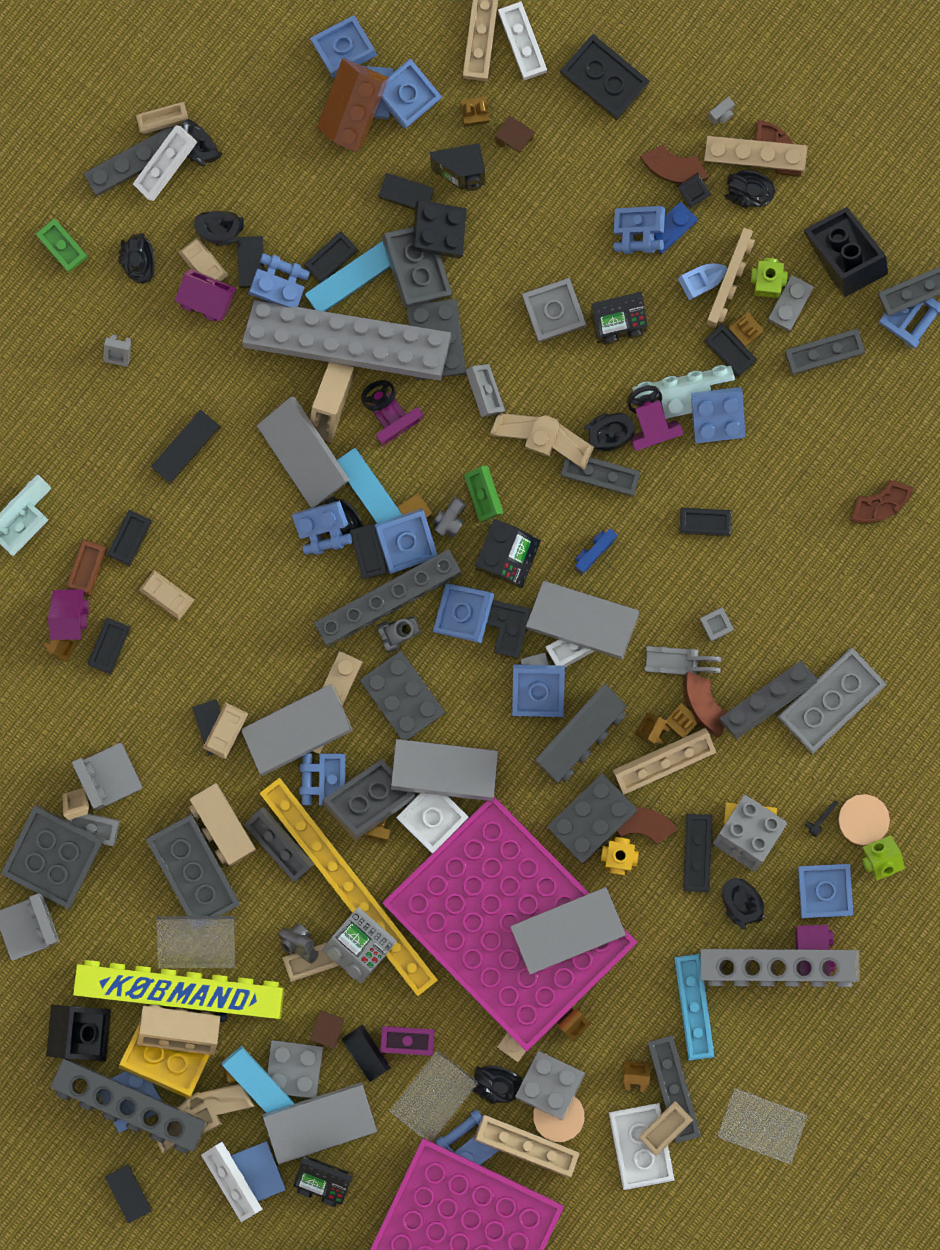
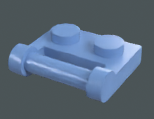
M930 299L888 318L885 313L878 323L903 340L909 347L916 349L920 343L919 339L937 314L940 315V303L935 299ZM925 304L929 309L910 334L905 328L921 306Z
M475 1109L470 1113L472 1116L445 1137L440 1136L435 1140L436 1143L454 1152L450 1145L474 1126L479 1125L482 1115ZM474 1136L454 1153L481 1165L499 1150L474 1141Z

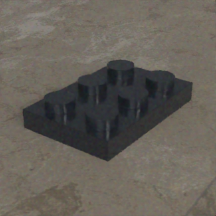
M594 34L587 39L560 70L562 76L616 120L623 115L650 83L646 77Z

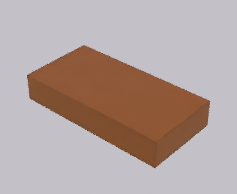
M82 539L66 585L67 589H83L84 594L91 596L107 547Z

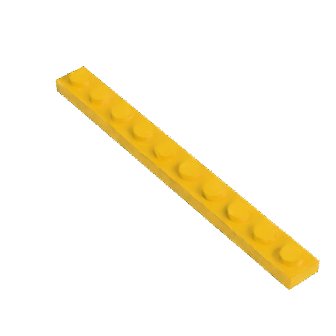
M278 778L260 792L263 799L353 913L359 907L397 940L386 956L415 994L419 996L438 980L281 778Z

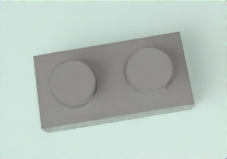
M791 275L768 321L790 332L814 286Z
M477 365L466 369L481 417L503 413L505 409L490 365Z
M90 813L74 819H67V821L104 839L103 844L109 846L116 845L120 820Z

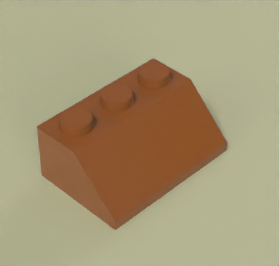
M342 58L317 128L334 143L355 152L360 150L364 146L389 77Z

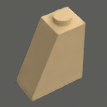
M329 362L313 403L310 421L324 441L333 442L352 383L354 367Z

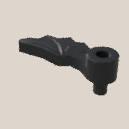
M836 800L826 809L814 825L809 821L805 824L810 829L809 833L815 838L822 830L820 827L821 823L838 804Z

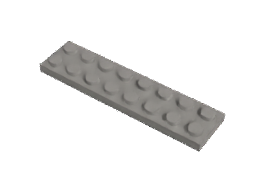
M254 300L242 344L243 348L441 381L451 341V332L294 306L287 307L276 303Z

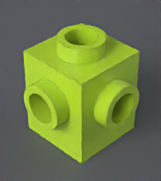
M764 258L763 261L758 262L757 268H752L751 283H755L754 296L780 297L782 286L786 287L788 272L783 271L784 263H778V260L774 258Z
M891 835L863 847L865 858H862V863L867 873L872 872L876 880L891 876L905 869L902 853Z

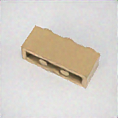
M217 783L190 798L193 805L189 806V809L196 820L202 819L206 826L202 830L209 842L214 840L219 849L215 852L222 864L227 862L229 866H232L257 851Z
M158 1005L143 1006L137 1045L214 1055L218 1042L220 1016L210 1012H188L182 1008L171 1010L164 1009Z

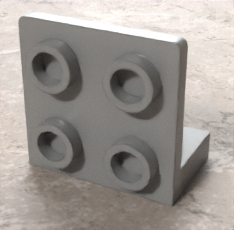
M118 743L85 760L79 758L72 762L89 801L95 810L102 809L143 788L122 743Z
M744 795L712 844L755 872L765 860L787 825V822L747 795Z
M38 893L30 896L26 901L0 910V931L11 960L22 958L60 943L42 894Z

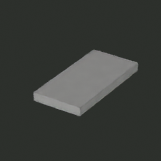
M290 397L257 425L311 508L318 507L350 481L295 397Z
M543 581L526 628L623 660L640 612L639 610Z
M851 648L817 679L816 684L803 692L777 718L813 754L887 684Z
M330 684L242 728L241 731L260 775L264 776L353 731L334 686Z
M396 739L391 790L493 801L498 751Z
M606 887L510 926L530 975L626 936Z
M362 1082L262 1114L278 1164L377 1132Z

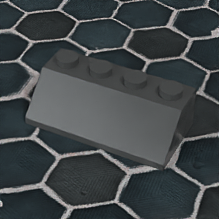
M604 683L535 759V765L556 784L561 780L565 783L575 772L572 767L578 761L583 764L592 754L589 750L595 742L600 745L609 735L606 730L613 723L617 726L626 716L623 711L627 706Z

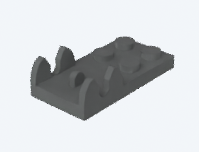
M192 813L146 837L147 843L194 929L240 905Z

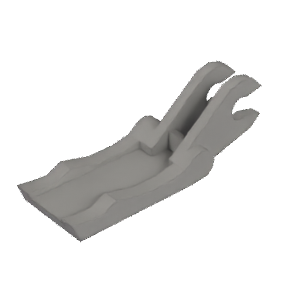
M646 647L647 660L645 672L684 675L689 671L697 675V672L720 673L721 668L697 667L698 661L721 662V657L698 656L699 650Z

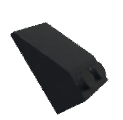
M848 207L804 229L806 237L829 277L844 297L888 275L886 255Z

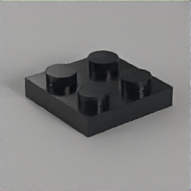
M418 200L415 206L412 250L460 259L463 256L467 208Z

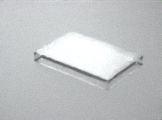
M157 916L158 968L236 967L235 916Z
M437 1050L390 1110V1113L419 1136L432 1142L478 1082Z
M734 1088L717 1137L791 1165L808 1115Z

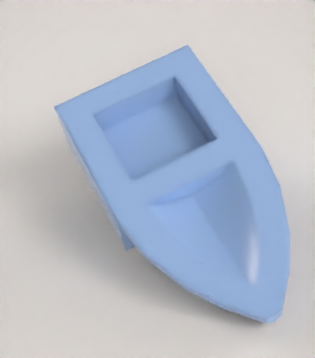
M705 264L681 275L677 279L688 299L691 300L718 285L724 278L727 267L721 264Z

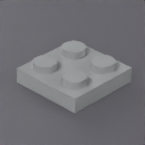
M570 278L522 294L538 343L586 327V322Z
M272 1040L267 1074L287 1095L307 1098L317 1097L323 1047Z
M538 1051L515 1098L563 1121L585 1076V1072Z

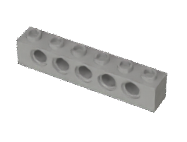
M701 949V980H708V986H724V981H734V986H749V981H759V986H775V981H785V986H801V981H811V987H826V981L837 982V987H852V982H860L859 950ZM728 960L734 964V971L730 975H727L723 970V965ZM754 960L760 965V970L756 975H752L749 971V964ZM777 961H782L785 964L786 969L782 975L776 974L774 970V965ZM803 961H808L811 964V972L807 976L800 972V965ZM829 961H834L837 965V972L833 976L828 975L825 969Z

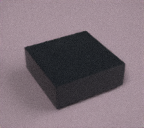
M698 172L677 185L690 208L712 195Z

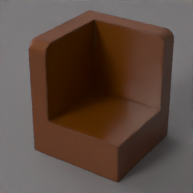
M508 116L495 136V143L503 148L507 144L517 152H522L526 144L533 140L534 131Z
M320 1010L310 1040L336 1049L344 1019Z

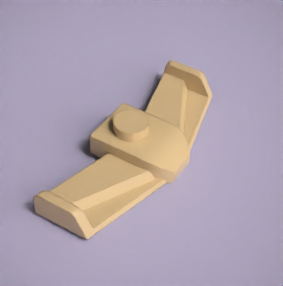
M501 413L497 416L490 433L493 437L527 440L525 444L526 449L550 457L554 449L583 470H585L594 448L561 425L557 419L547 415L534 417Z
M235 1084L201 1093L196 1092L192 1094L190 1099L186 1098L177 1108L207 1121L208 1124L203 1133L205 1134L222 1125L218 1115L256 1107L247 1091L240 1084ZM173 1121L169 1126L170 1133L174 1136H179L182 1132V1125L178 1121ZM166 1139L164 1143L157 1141L162 1154L166 1153L174 1145V1143Z

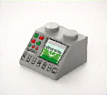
M358 907L322 950L331 960L338 963L352 978L361 984L380 964L397 940Z

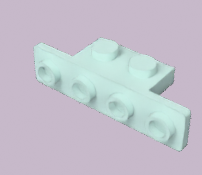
M719 365L712 368V370L704 372L692 371L681 377L669 376L658 382H642L632 389L634 391L647 385L659 388L662 394L663 413L665 419L692 413L691 393L711 391L710 385L735 380L731 366ZM653 391L642 392L638 394L635 398H640L641 396L646 394L649 395Z
M36 475L28 482L26 487L0 512V544L12 556L48 521L35 507L51 490V487L39 475Z

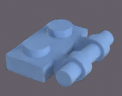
M662 206L615 208L614 234L623 235L622 242L614 243L615 252L633 254L634 251L654 253L655 250H663V240H654V234L664 233L665 208ZM643 234V241H634V235Z
M263 253L259 263L267 265V271L256 270L248 294L270 303L287 307H298L304 286L295 282L297 277L307 280L310 271L301 268V265L297 263L292 265L282 261L279 256L274 254L269 256ZM276 269L288 273V279L275 276Z
M340 501L295 512L292 515L300 539L309 537L311 541L310 544L303 546L305 555L312 553L314 555L322 554L324 550L331 548L337 550L344 548V545L352 543L351 535H342L340 528L348 525ZM329 532L331 538L322 540L320 534Z
M312 754L302 756V764H299V772H302V787H299V795H302L301 805L311 806L312 796L319 795V806H323L322 801L324 798L345 785L346 754H320V764H312ZM313 772H319V787H312Z

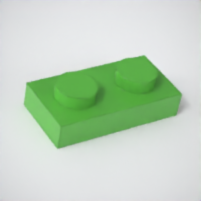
M55 218L36 233L39 240L68 273L88 258L85 252Z
M488 465L481 466L465 474L464 477L479 522H486L503 514Z

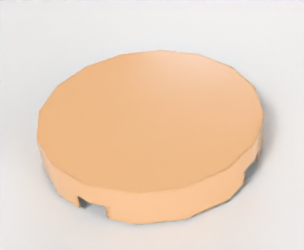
M867 794L856 795L847 800L841 807L838 815V824L843 836L851 843L861 846L881 840L888 831L890 823L889 812L884 803L875 796Z
M574 1097L563 1121L536 1108L533 1110V1121L537 1131L544 1138L553 1142H565L574 1138L581 1131L584 1124V1109L581 1102Z

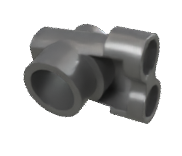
M454 496L446 512L440 510L433 521L437 524L435 531L443 536L448 534L454 538L464 522L457 516L464 509L466 503Z
M415 616L392 623L387 620L377 625L388 653L399 649L400 644L422 633ZM406 624L411 626L409 634L403 631V627Z
M297 923L291 929L285 927L280 931V945L287 953L295 952L309 963H314L317 960L318 951L313 949L314 941L304 926Z

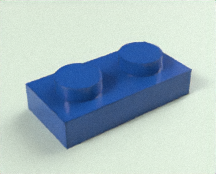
M682 202L677 204L665 216L664 233L654 234V240H663L664 242L663 250H657L660 255L667 251L698 222L696 216Z
M611 529L606 533L602 530L592 541L595 545L589 551L584 549L576 557L575 561L578 563L575 565V569L583 575L617 539V534Z

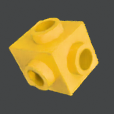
M615 837L614 841L608 842V847L603 846L601 861L605 862V868H609L611 874L625 875V871L630 872L632 866L637 867L639 851H634L635 845L630 844V839ZM617 851L625 853L624 860L616 859L615 854Z

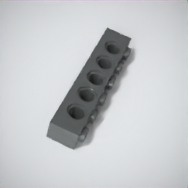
M448 549L314 622L327 648H330L461 576V570Z
M69 1059L62 1060L50 1087L56 1090L55 1095L68 1101L70 1097L80 1101L78 1104L80 1107L89 1111L97 1108L103 1111V1117L114 1122L119 1118L127 1122V1128L139 1133L141 1129L151 1133L149 1137L158 1142L164 1143L166 1139L174 1143V1149L185 1154L189 1150L192 1152L196 1151L208 1124L207 1121ZM80 1078L87 1082V1090L82 1094L78 1093L75 1089V1083ZM103 1089L108 1090L111 1094V1100L107 1104L99 1101L98 1096ZM126 1100H131L135 1105V1110L130 1115L125 1114L122 1110V1104ZM150 1110L158 1114L159 1119L155 1125H149L146 1121V1114ZM173 1121H178L182 1125V1132L179 1136H174L170 1133L169 1126Z

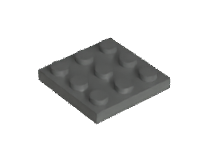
M35 805L1 875L70 909L104 839Z

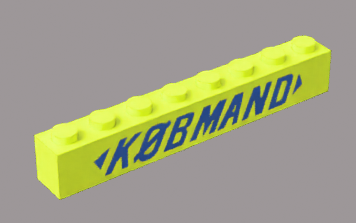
M84 960V965L77 964L73 993L75 996L281 1019L284 988L279 987V982L264 981L262 986L254 985V979L238 978V983L228 982V976L212 975V980L202 979V973L187 972L186 977L176 976L177 970L161 969V974L150 973L151 967L136 966L135 971L125 970V964L110 963L109 968L99 967V961Z

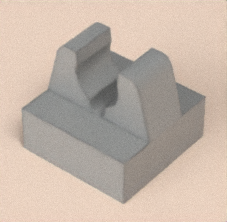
M112 335L110 338L106 337L103 362L128 367L131 356V339L126 338L124 342L117 340V335Z

